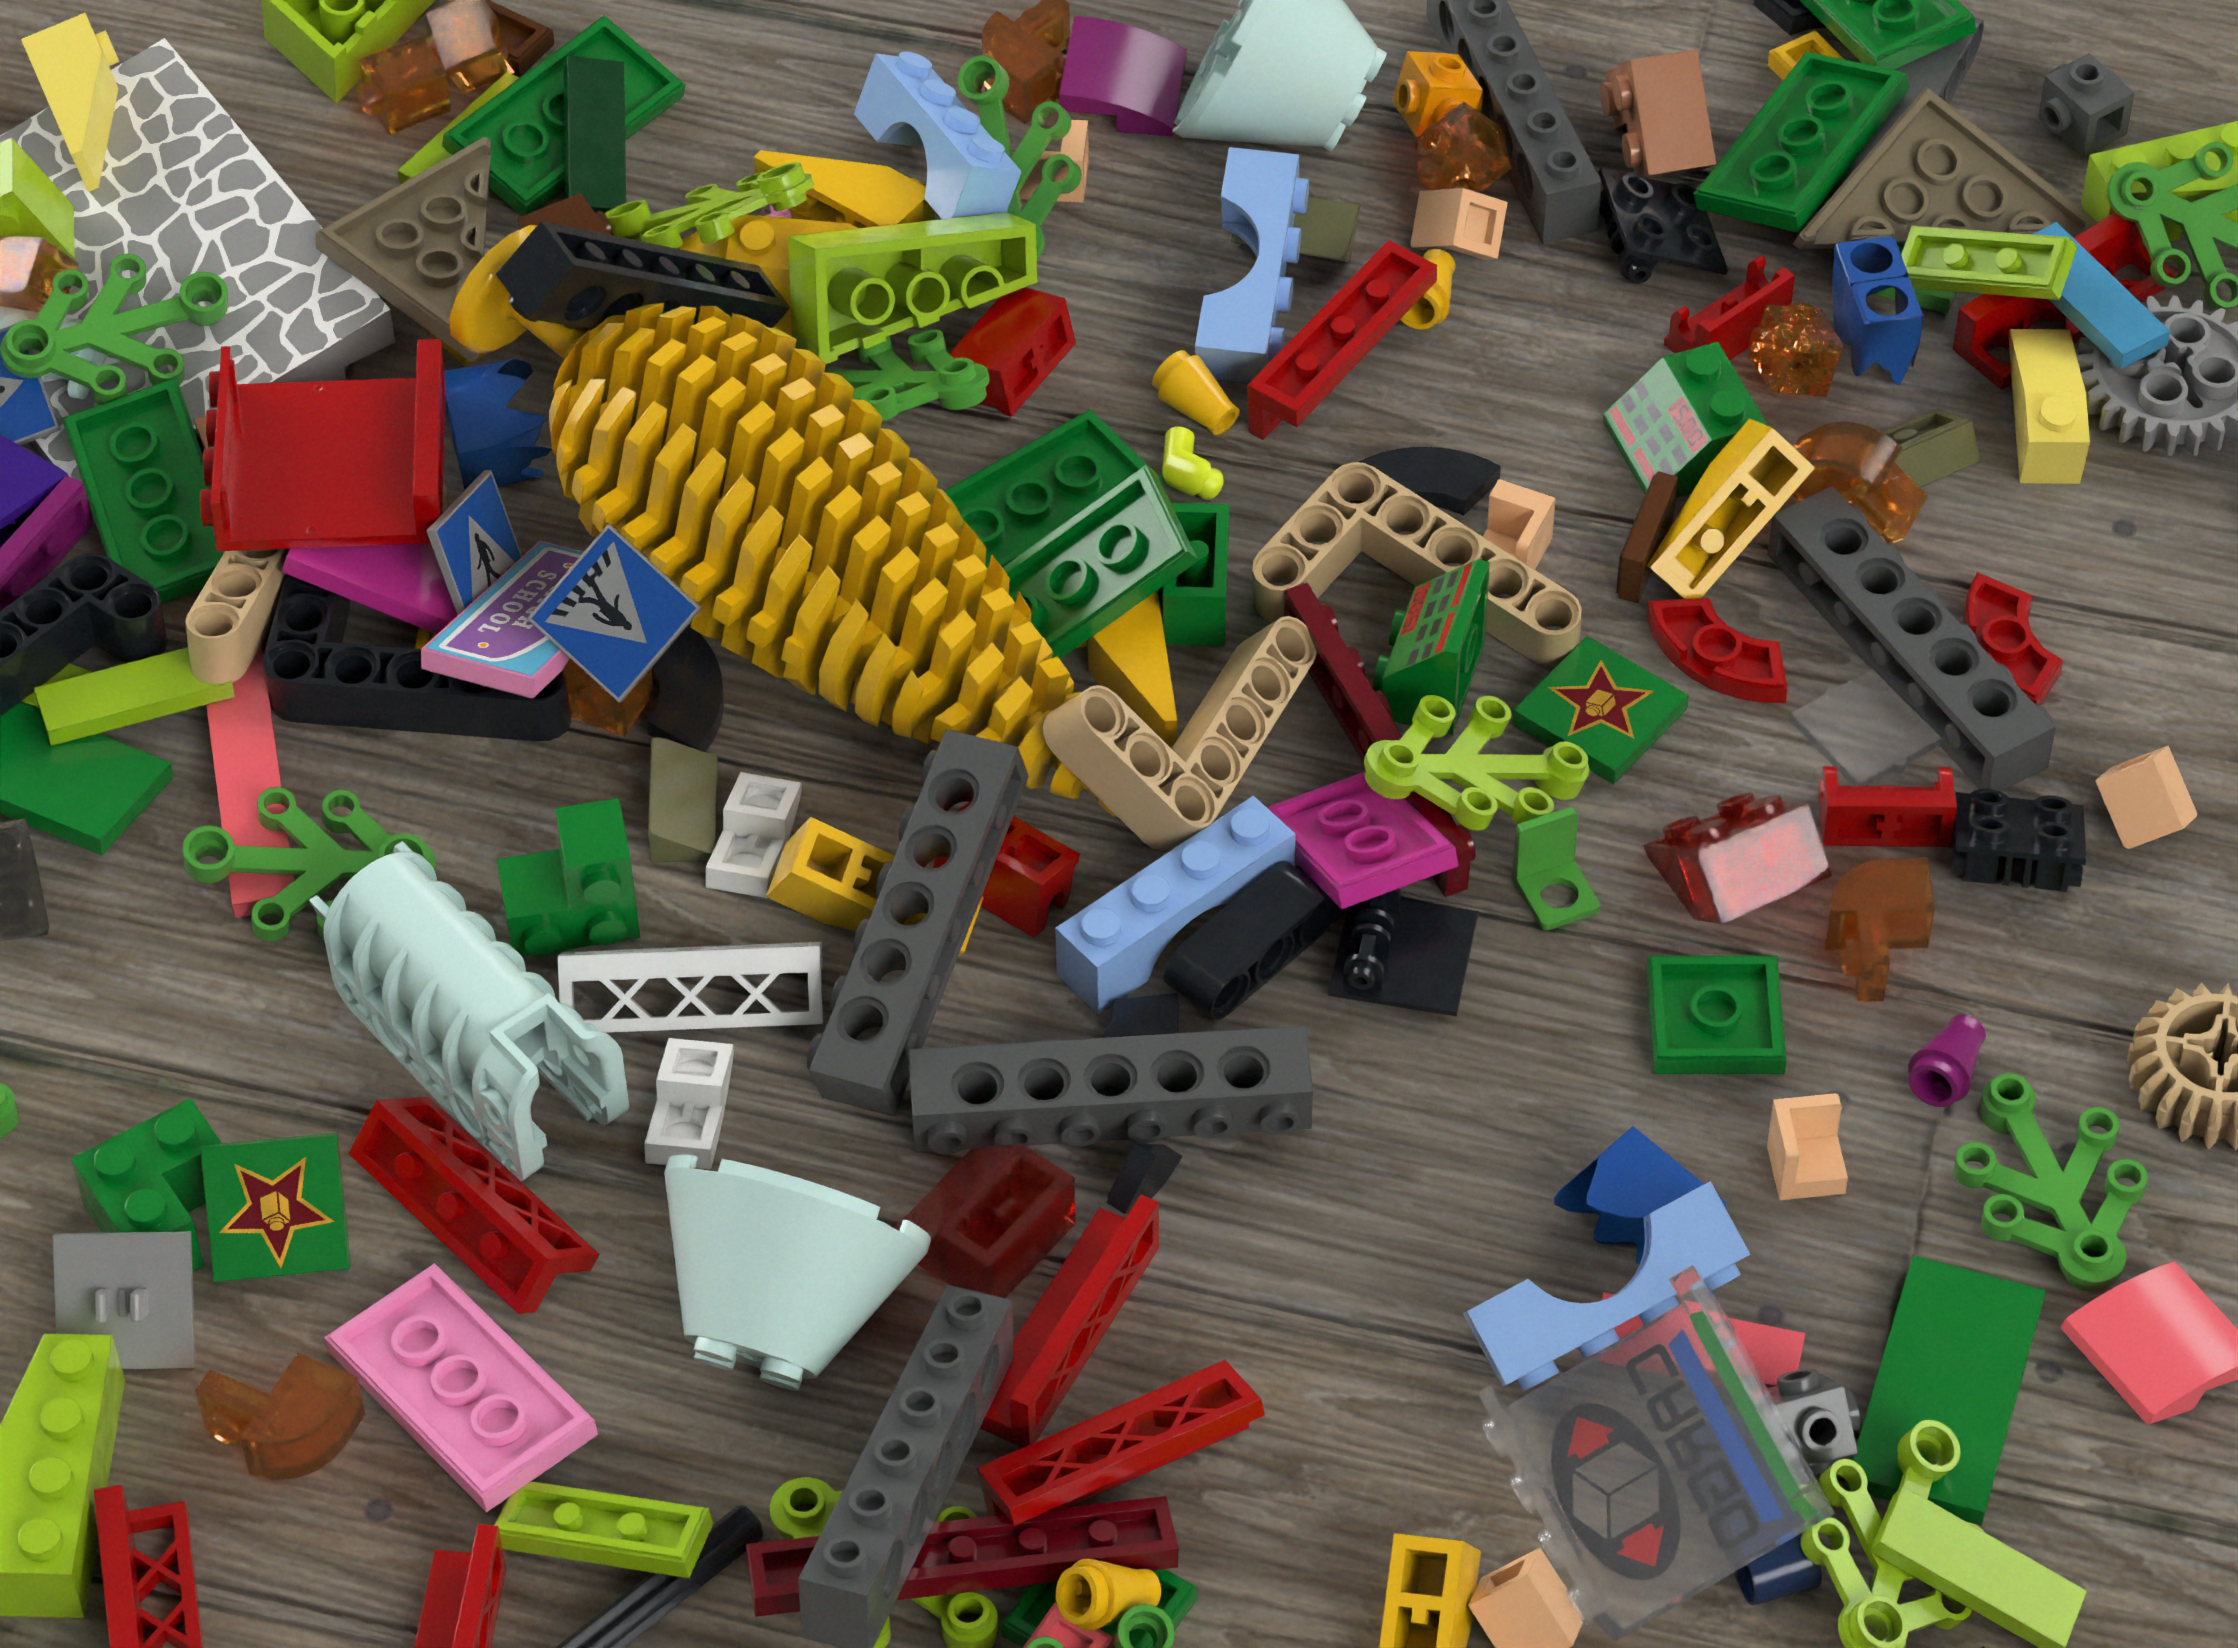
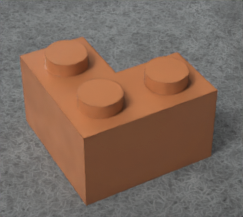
M1698 49L1631 59L1605 72L1606 82H1602L1600 85L1601 105L1605 116H1612L1614 129L1624 127L1628 129V133L1622 136L1623 157L1628 168H1634V172L1642 177L1655 178L1703 170L1716 165Z

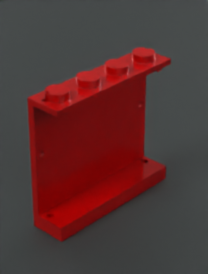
M442 339L417 340L416 378L237 384L235 361L232 360L231 347L221 346L220 371L209 372L211 408H217V410L206 411L208 447H214V449H204L203 451L205 486L212 487L211 489H201L200 493L201 521L203 527L213 526L216 551L430 544L431 542L426 530L443 514L446 384Z

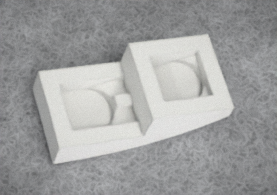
M740 772L723 809V831L706 865V888L767 898L766 895L784 846L790 838L802 793L801 782Z
M668 1038L656 1079L657 1102L644 1143L645 1163L667 1165L669 1157L689 1154L698 1157L695 1168L711 1170L728 1094L734 1055L733 1044Z

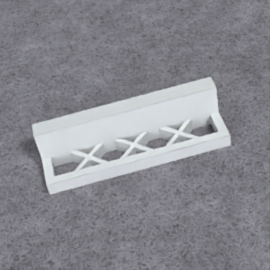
M822 942L566 951L558 955L559 1003H564L574 1008L573 982L601 981L620 1000L603 1018L583 1020L605 1033L823 1024ZM808 973L809 1010L781 1011L762 992L779 974ZM769 974L757 988L743 976ZM714 976H732L750 993V996L734 1013L717 1014L697 996ZM679 977H703L692 990L679 979ZM666 978L685 996L668 1016H651L631 998L648 979ZM638 979L627 992L613 981ZM756 999L770 1011L744 1013ZM690 1002L704 1013L698 1015H679ZM625 1004L639 1016L613 1018Z

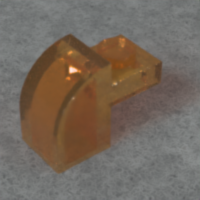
M1042 0L1034 7L1026 9L1015 21L997 11L988 19L983 28L981 37L982 55L993 58L1006 70L1009 76L1008 92L1002 100L1004 111L1023 124L1032 120V114L1038 105L1046 101L1056 102L1059 99L1064 72L1063 53L1061 51L1068 47L1070 40V10L1067 1ZM990 78L984 82L985 92L992 87L995 78Z
M1853 422L1828 423L1799 436L1794 448L1815 469L1792 494L1798 501L1834 486L1850 504H1855L1861 509L1868 524L1884 541L1892 544L1906 537L1928 495L1895 463L1903 447L1884 433L1869 426Z
M1928 857L1884 858L1862 863L1848 871L1833 890L1825 936V951L1841 950L1844 976H1854L1858 1002L1884 1001L1890 965L1888 949L1928 948L1935 905Z
M299 1352L270 1394L211 1369L195 1390L204 1427L212 1436L225 1444L237 1446L241 1443L249 1474L263 1479H294L321 1469L341 1452L365 1417L358 1377Z

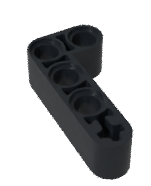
M84 554L67 561L0 611V717L34 692L35 687L42 686L94 645L125 663L163 654L167 646V637L159 592L151 584L113 560L100 554Z

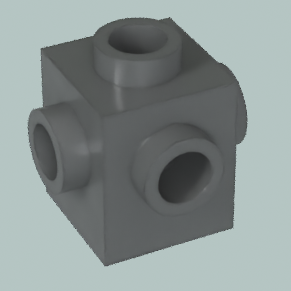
M2088 53L2067 65L2063 64L2056 67L2049 74L2045 75L2038 118L2043 121L2049 131L2057 134L2078 154L2085 157L2127 135L2134 92L2121 81L2115 72L2108 70L2094 56Z
M1801 1369L1787 1372L1777 1377V1386L1753 1392L1798 1475L1823 1473L1836 1459L1858 1453L1853 1432L1860 1428V1415L1856 1401L1848 1389L1845 1390L1841 1384L1823 1374H1818L1817 1370Z

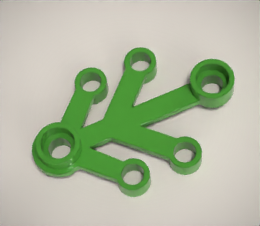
M985 55L975 56L961 67L958 75V86L963 95L975 105H978L981 125L994 140L1004 146V152L1022 171L1007 212L1036 224L1038 261L1045 246V235L1041 225L1060 194L1070 193L1078 187L1082 177L1081 169L1070 157L1064 154L1053 155L1044 163L1042 168L1043 180L1023 209L1019 191L1049 142L1060 140L1067 135L1071 128V117L1061 105L1054 101L1041 103L1034 110L1032 125L1012 156L1002 103L1008 92L1009 76L1006 70L993 58ZM990 78H995L992 87L982 93L981 89L984 82ZM1058 113L1059 119L1053 127L1045 129L1044 124L1047 117ZM1068 166L1069 172L1067 177L1060 182H1055L1054 177L1058 169Z
M2211 142L2198 149L2193 157L2159 171L2149 164L2142 162H2132L2120 167L2113 173L2108 182V201L2118 216L2125 220L2136 222L2152 261L2150 272L2153 280L2162 287H2174L2185 281L2191 272V262L2188 256L2181 250L2172 249L2161 219L2162 217L2180 225L2204 282L2203 296L2207 305L2214 310L2220 308L2228 310L2238 305V277L2232 273H2227L2214 242L2216 241L2238 251V223L2222 216L2238 209V184L2193 202L2169 193L2198 178L2213 181L2227 174L2233 165V155L2230 149L2223 143ZM2207 152H2213L2219 157L2221 164L2218 171H2213L2207 167L2205 163ZM2133 181L2140 182L2145 186L2147 196L2144 201L2137 200L2132 195L2131 184ZM2165 258L2172 259L2178 265L2179 272L2176 278H2171L2165 274L2163 270ZM2218 282L2227 284L2231 289L2232 295L2229 302L2222 301L2217 296L2216 286Z
M121 254L112 260L110 276L81 324L59 329L69 311L84 307L89 300V286L86 276L74 269L63 270L53 278L52 293L36 319L23 320L14 324L3 337L0 346L3 364L10 372L20 377L38 378L52 372L90 388L91 396L98 404L127 395L125 373L114 365L96 366L71 354V352L91 348L148 372L152 385L176 378L179 385H181L185 377L184 360L180 353L168 348L157 349L128 336L185 320H190L199 326L215 324L225 316L228 310L227 285L220 276L214 273L196 272L183 280L179 290L180 296L118 313L127 296L140 292L146 285V266L144 261L134 254ZM125 270H132L138 273L132 278H123L118 275ZM67 286H76L80 289L74 294H66L61 291ZM202 301H207L212 303L213 305L202 307L197 306L196 304ZM30 349L40 351V353L35 355L22 354ZM162 365H171L176 368L173 372L166 374L156 370ZM105 381H113L118 384L112 390H105L99 387Z
M938 329L921 330L908 338L912 361L917 364H926L931 371H913L894 353L890 336L886 337L887 341L870 348H857L859 361L871 364L876 370H824L826 373L841 375L855 388L853 399L865 400L871 403L883 417L882 421L889 420L900 412L939 399L941 407L949 410L973 407L986 398L987 392L985 387L990 381L988 370L984 365L974 363L969 358L954 359L947 352L943 332Z
M271 787L260 794L257 801V817L263 827L272 831L283 830L302 848L235 846L233 839L227 831L210 825L192 830L183 842L184 869L189 876L201 883L212 884L226 878L229 873L301 875L274 897L261 899L253 906L251 912L252 931L257 938L266 942H276L283 939L290 930V918L310 904L309 900L316 895L320 896L341 878L353 877L373 861L394 853V846L402 841L413 852L423 856L432 865L434 870L436 865L432 850L423 840L407 833L390 836L360 808V801L354 793L342 789L334 790L324 797L322 802V822L331 832L339 834L350 832L367 851L344 850L296 806L294 795L282 787ZM272 804H281L287 810L281 814H273L267 811L266 808ZM343 806L352 812L347 816L339 817L330 811L335 807ZM205 856H213L220 862L202 864L198 861ZM334 900L327 901L325 904L330 907ZM267 914H274L282 919L276 925H267L260 921ZM317 914L316 930L319 937L325 941L323 933L325 921Z
M2001 1074L1990 1080L1983 1089L1979 1109L1980 1117L1991 1130L2011 1134L2032 1176L1996 1163L1995 1152L1986 1144L1969 1142L1962 1145L1957 1151L1954 1164L1955 1178L1966 1187H1984L1999 1193L1990 1197L1984 1204L1981 1227L1987 1236L1998 1241L2012 1240L2056 1257L2064 1277L2071 1285L2084 1291L2103 1290L2119 1279L2124 1271L2127 1255L2125 1247L2117 1235L2131 1206L2143 1198L2148 1181V1173L2142 1164L2132 1159H2120L2113 1162L2108 1168L2104 1185L2107 1197L2091 1224L2080 1205V1201L2103 1153L2111 1150L2116 1144L2120 1127L2117 1116L2112 1111L2102 1107H2093L2085 1110L2079 1119L2076 1133L2078 1142L2064 1171H2062L2033 1117L2036 1102L2034 1090L2023 1077L2017 1074ZM2003 1097H2011L2016 1100H2007ZM2098 1126L2104 1128L2108 1133L2096 1134L2088 1128ZM1976 1161L1983 1164L1985 1168L1972 1169L1965 1163ZM2127 1178L2134 1181L2136 1185L2124 1186L2116 1180ZM2020 1202L2053 1214L2060 1229L2025 1218L2024 1208ZM1998 1213L2006 1214L2012 1218V1221L2001 1222L1992 1215ZM2084 1252L2095 1253L2101 1257H2090Z

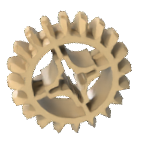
M2201 982L2197 989L2193 991L2192 997L2176 988L2172 996L2169 997L2168 1003L2156 1000L2153 1007L2149 1009L2148 1016L2142 1017L2140 1023L2135 1027L2134 1043L2130 1044L2127 1056L2128 1069L2130 1070V1091L2139 1093L2140 1112H2157L2155 1119L2158 1130L2175 1125L2179 1128L2178 1134L2181 1143L2193 1134L2203 1137L2207 1150L2216 1143L2217 1139H2225L2236 1151L2238 1149V997L2233 995L2229 983L2219 994H2211ZM2215 1057L2219 1058V1068L2218 1061L2214 1060ZM2217 1070L2223 1072L2222 1076L2218 1075Z

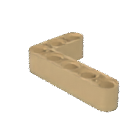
M1351 462L1336 469L1258 552L1253 560L1254 606L1257 613L1263 619L1272 623L1284 617L1286 589L1308 583L1318 599L1361 551L1415 586H1419L1477 559L1490 562L1486 615L1487 633L1535 664L1545 668H1555L1580 643L1582 608L1578 599L1572 593L1366 463ZM1354 500L1363 501L1359 504L1350 503V501ZM1402 531H1405V532H1412L1413 534L1400 535V534H1398V533H1399V532H1402ZM1324 541L1327 543L1318 545L1312 544L1311 542ZM1448 563H1460V564H1462V565H1461V566L1454 567V566H1448V565H1445V564H1448ZM1276 582H1287V583H1289V584L1284 585V586H1275V585H1273V583H1276ZM1499 594H1507V595H1510V596H1512V597H1510V598H1498V597H1495V596H1496V595H1499ZM1558 626L1562 629L1554 631L1547 630L1544 627Z
M445 483L443 486V513L448 508ZM290 549L224 552L188 612L185 621L190 668L192 674L198 680L208 684H221L231 680L233 683L245 674L272 627L286 575L281 571Z
M1291 616L1277 619L1237 646L1172 749L1116 693L1100 685L1088 687L1050 712L1043 723V736L1053 754L1145 844L1155 850H1169L1202 829H1205L1216 819L1313 664L1317 650L1311 640L1307 626L1299 619Z

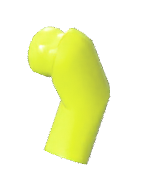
M1184 427L1170 428L1165 434L1162 466L1164 481L1170 487L1189 496L1197 494L1204 500L1215 498L1222 489L1224 483L1223 474L1220 470L1211 468V463L1208 460L1193 454L1195 436L1191 430Z

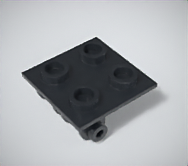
M1600 168L1598 173L1604 189L1600 194L1599 212L1604 217L1607 225L1606 232L1610 239L1611 247L1615 253L1619 254V270L1624 278L1629 279L1635 284L1646 282L1651 277V271L1658 261L1727 274L1729 270L1708 213L1696 207L1694 192L1697 189L1681 183L1672 184L1645 178L1636 173H1622Z
M1978 789L1971 793L1956 792V848L1953 849L1951 874L1963 875L1964 882L1996 884L1999 856H2003L2002 886H2009L2013 858H2022L2021 888L2029 887L2032 860H2037L2034 888L2067 892L2068 886L2081 887L2083 865H2086L2084 805L2072 804L2065 798L2051 795L2040 796L2035 800L2010 798L2003 792L1993 789Z
M1400 888L1349 906L1328 996L1457 1017L1479 911L1401 899Z

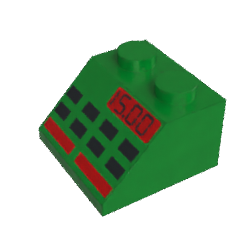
M1719 342L1662 357L1603 416V423L1643 493L1646 494L1653 475L1660 471L1678 476L1676 498L1693 492L1709 464L1749 418L1768 425Z
M1477 559L1416 586L1407 611L1396 610L1389 636V645L1394 647L1390 656L1380 655L1373 679V690H1381L1389 702L1393 722L1412 725V717L1420 700L1427 695H1436L1449 701L1455 709V718L1447 734H1454L1485 644L1490 562Z

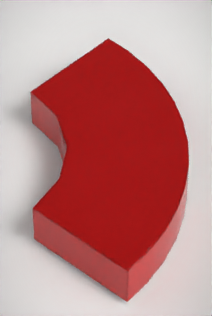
M1977 572L1967 593L1963 623L1971 628L1978 643L1994 661L2005 665L2009 669L2015 683L2034 704L2041 705L2061 675L2063 659L2045 649L2031 632L2028 616L2031 610L2033 595Z
M1710 598L1648 601L1647 619L1653 637L1663 653L1683 673L1712 690L1735 698L1766 703H1786L1788 687L1779 641L1754 639L1737 632L1717 616Z

